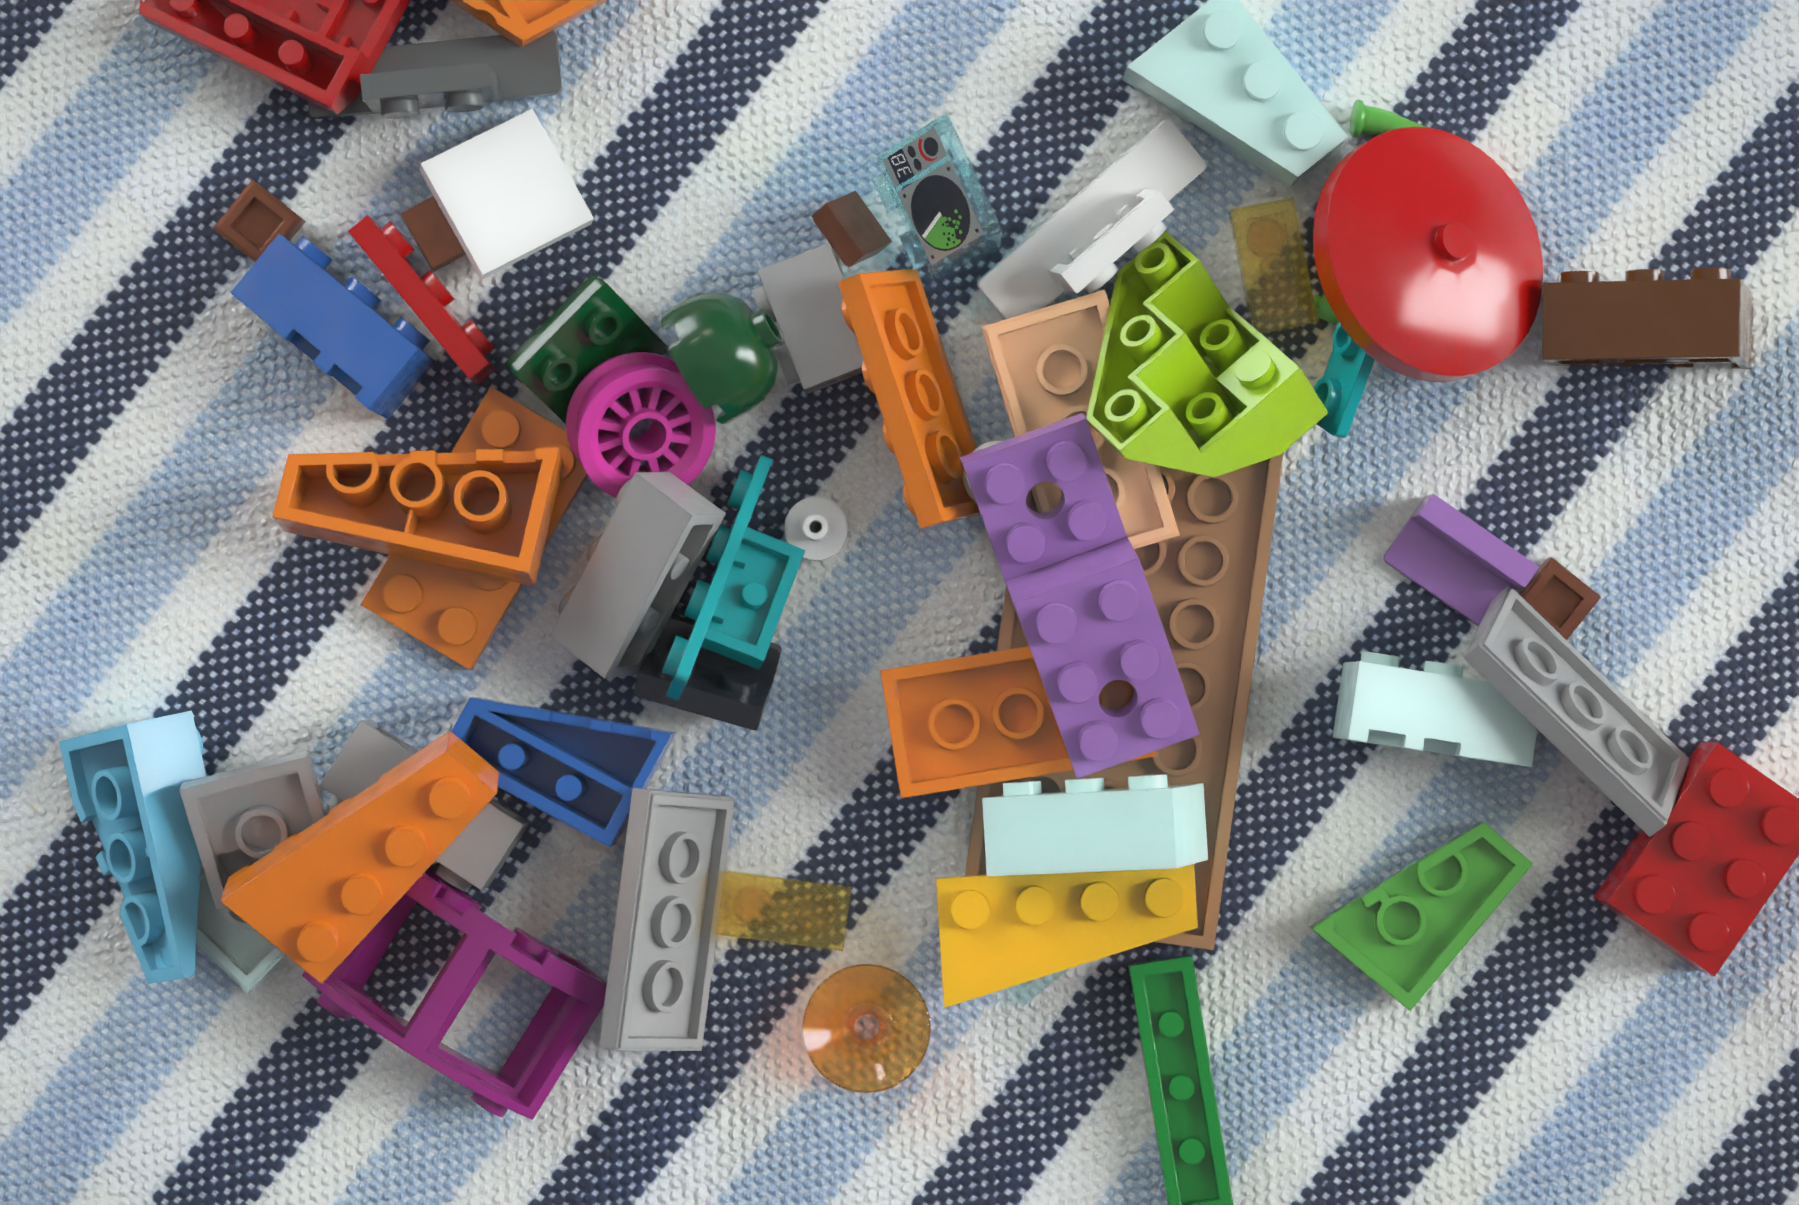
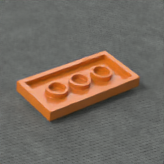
M917 268L859 273L839 281L838 284L843 296L841 303L842 314L847 326L856 335L864 359L862 362L863 377L868 388L876 395L884 419L882 426L883 437L887 447L897 458L905 482L903 485V496L909 511L917 518L920 529L980 515L977 503L968 495L964 487V466L960 458L973 453L977 446Z
M490 386L451 453L476 452V449L535 451V448L559 447L564 467L544 546L545 550L588 475L571 450L566 430ZM390 555L360 605L465 668L473 670L524 584Z
M1029 646L880 670L901 798L1073 770ZM1114 680L1107 683L1100 691L1099 703L1109 709L1124 707L1132 699L1133 685L1124 680ZM1156 751L1128 761L1157 757Z

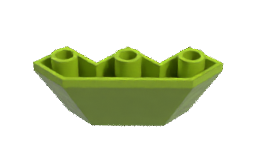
M1164 231L1160 237L1141 250L1139 254L1117 272L1086 419L1125 459L1217 477L1281 455L1329 413L1301 368L1228 305L1201 261L1168 232Z

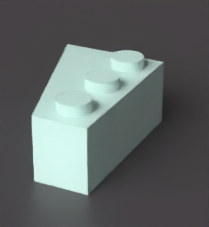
M1239 0L1208 1L1126 67L1122 79L1138 91L1141 89L1172 109V113L1186 122H1192L1223 142V146L1288 188H1291L1335 153L1348 138L1346 133Z
M1363 651L1361 661L1343 663L1333 738L1532 767L1538 729L1488 681L1462 678L1463 666L1425 661L1424 671L1399 668L1400 657Z
M1167 774L1129 776L1128 788L1104 789V778H1083L1065 780V791L1042 793L1041 781L1002 783L1003 795L982 798L987 876L1170 869L1208 860L1203 783L1168 785Z

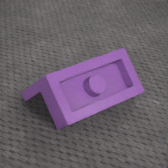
M1435 494L1425 496L1383 556L1384 562L1478 627L1492 599L1507 586L1514 590L1525 588L1539 568L1531 560Z

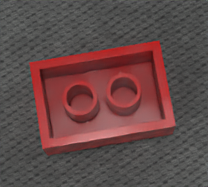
M1700 742L1689 757V764L1666 826L1651 837L1640 828L1593 896V899L1695 970L1715 977L1799 855V798L1717 742Z

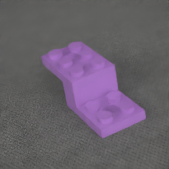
M1083 413L1077 414L960 457L1077 779L1200 735L1143 568L1125 532L1085 415ZM1052 482L1061 488L1060 502L1049 512H1036L1026 505L1027 494L1037 483ZM1114 680L1127 681L1133 685L1134 689L1132 699L1127 705L1119 709L1105 708L1099 703L1100 691L1107 683Z

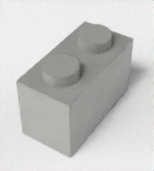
M829 242L757 270L763 286L751 291L758 309H765L773 321L778 323L786 345L775 349L788 385L801 381L804 392L807 395L862 373V362L864 359L856 335L847 326L841 309L843 296L838 282L844 279Z

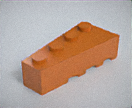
M559 447L535 448V451L476 449V452L437 453L435 450L410 451V454L375 455L374 452L288 454L272 517L284 532L535 586L564 461Z
M448 731L380 776L379 781L353 798L348 797L330 809L326 816L299 834L294 833L276 845L272 852L250 866L247 864L229 876L220 902L322 984L497 794L499 772L455 734Z

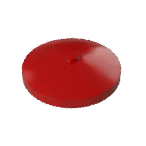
M1405 127L1382 133L1348 153L1329 175L1322 188L1314 216L1313 250L1315 264L1322 289L1333 313L1357 345L1390 370L1409 378L1427 382H1451L1474 376L1501 363L1517 349L1528 334L1540 305L1543 287V259L1537 229L1522 195L1505 171L1490 156L1469 141L1452 133L1428 127Z

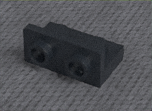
M672 614L652 652L647 654L638 672L633 696L757 731L771 693L782 652L781 646L770 643L764 662L759 670L701 647L687 684L679 700H675L666 696L673 676L663 673L662 670L675 637L679 636L688 640L695 620Z

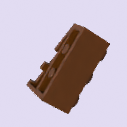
M1728 268L1692 269L1691 279L1665 280V271L1657 269L1625 271V281H1600V273L1596 271L1562 272L1560 282L1543 283L1542 360L1551 366L1633 367L1634 364H1671V368H1693L1694 363H1731V369H1751L1752 292L1741 278H1731V269Z

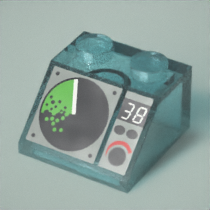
M948 114L933 120L877 156V164L881 174L871 178L886 213L898 209L907 229V232L899 235L898 238L913 270L924 266L931 281L1000 248L1003 231Z

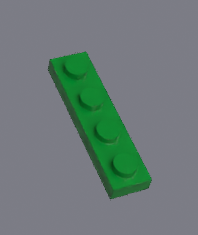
M1188 954L1128 964L1167 1205H1234L1193 956Z

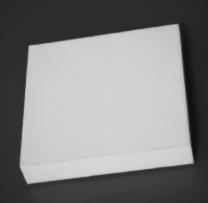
M533 109L422 162L419 167L421 175L480 280L591 225L594 220Z

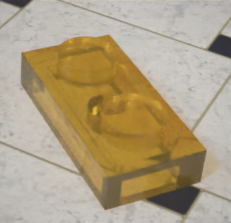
M1293 197L1231 209L1228 214L1250 324L1262 335L1317 324L1318 318Z
M725 870L716 935L843 951L852 886Z

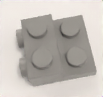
M309 750L184 782L179 789L216 911L228 908L220 902L229 876L247 864L250 866L272 852L276 845L294 833L299 834L326 816L330 810L329 803H324Z

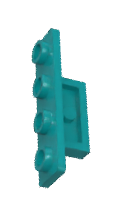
M761 455L752 474L741 470L727 503L728 506L738 509L731 528L720 524L706 557L707 561L717 564L710 584L698 579L684 616L695 620L688 640L679 636L675 637L662 670L663 673L673 676L666 695L667 697L679 700L701 647L758 670L764 662L805 553L804 549L747 527L773 459Z

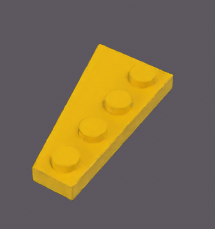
M1194 864L1170 869L936 877L944 1008L1198 928Z

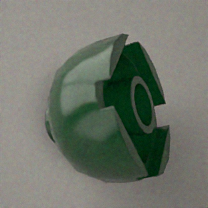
M703 293L684 300L662 313V329L664 330L674 324L679 340L668 346L677 367L705 410L715 404L721 408L722 412L716 418L717 422L728 424L748 413L765 400L775 385L778 370V361L773 347L782 342L776 324L765 309L762 308L754 313L741 298L727 293Z

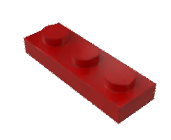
M366 215L348 230L354 240L469 380L478 385L497 370L487 357L495 349L493 344L472 319L461 326L446 307L455 298L431 270L422 277L406 259L407 256L415 251L414 248L391 221L381 228L377 222Z

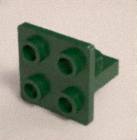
M592 273L504 364L566 424V415L571 397L579 383L591 370L610 358L626 353L647 352L663 356L667 352L668 346L603 279L596 277Z

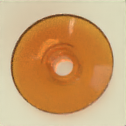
M876 964L848 966L834 972L823 980L807 1003L802 1024L805 1049L815 1068L827 1080L838 1087L859 1093L884 1091L906 1080L922 1062L929 1045L931 1033L928 1008L915 985L899 972ZM864 1014L874 1016L879 1022L878 1032L869 1038L861 1037L854 1028L856 1019Z

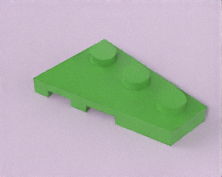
M1480 821L1309 926V928L1401 1005L1411 1011L1533 863L1485 822Z

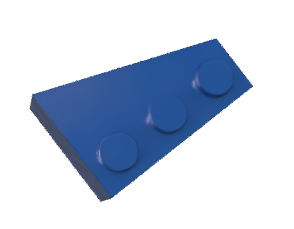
M279 233L230 293L283 338L290 341L312 359L313 363L327 375L334 377L351 391L355 398L366 408L389 419L436 363L431 356L423 351L431 340L401 316L394 325L390 324L374 310L382 300L353 276L343 285L325 269L332 262V259L307 238L302 236L294 245Z
M481 697L469 698L451 731L499 772V788L608 847L617 844L628 824L632 789H647L677 732Z

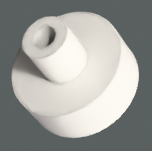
M814 496L799 501L791 508L785 520L784 531L789 544L805 550L804 559L823 561L832 558L844 547L848 537V522L843 510L835 502L824 497ZM813 523H820L822 529L818 533H813L810 531L811 525Z

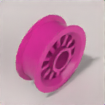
M633 352L615 356L599 364L579 383L568 406L566 433L571 450L592 482L602 491L616 498L620 489L628 480L633 478L635 472H671L689 485L702 472L711 456L715 443L716 422L712 407L704 409L689 388L674 361L654 353ZM642 388L641 394L639 395L637 389ZM625 394L626 397L619 401L618 398ZM609 407L612 409L611 413L606 412ZM653 418L652 424L646 432L638 436H629L634 424L642 419ZM671 442H676L673 447L670 446ZM641 460L644 461V465H643V466H640Z

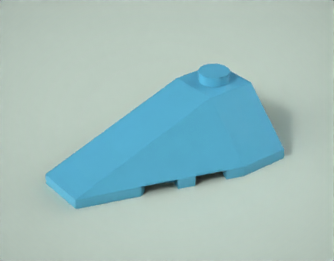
M192 711L125 724L59 741L73 805L81 823L92 820L104 848V851H101L96 856V860L103 876L112 874L118 881L125 899L121 904L120 917L148 983L195 976L201 859L179 791L182 783L206 777L202 758L203 741L195 727Z

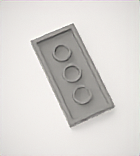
M1507 586L1492 599L1463 658L1633 822L1651 837L1667 824L1689 764V758L1513 588Z
M643 788L632 789L599 1040L600 1048L613 1051L702 1050L734 807L733 797Z

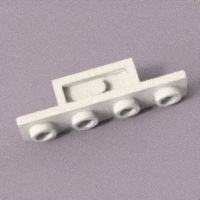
M1171 120L1162 121L984 274L977 282L978 288L1004 319L1045 308L1064 291L1076 294L1083 288L1088 294L1096 291L1116 274L1118 268L1113 262L1128 249L1133 247L1136 252H1139L1162 235L1167 228L1162 220L1175 210L1168 201L1206 169V162Z

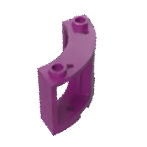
M429 867L322 984L306 971H304L302 976L322 992L317 999V1003L324 1009L346 1021H350L352 1016L410 1055L474 1091L471 1099L485 1110L503 1118L509 1109L533 1120L602 1010L605 1002L607 982L581 961L555 949L519 927H515L512 931L481 912L482 904L442 879ZM418 902L464 934L408 1022L374 998L363 987L415 903ZM495 954L500 955L553 986L499 1073L473 1061L441 1042Z

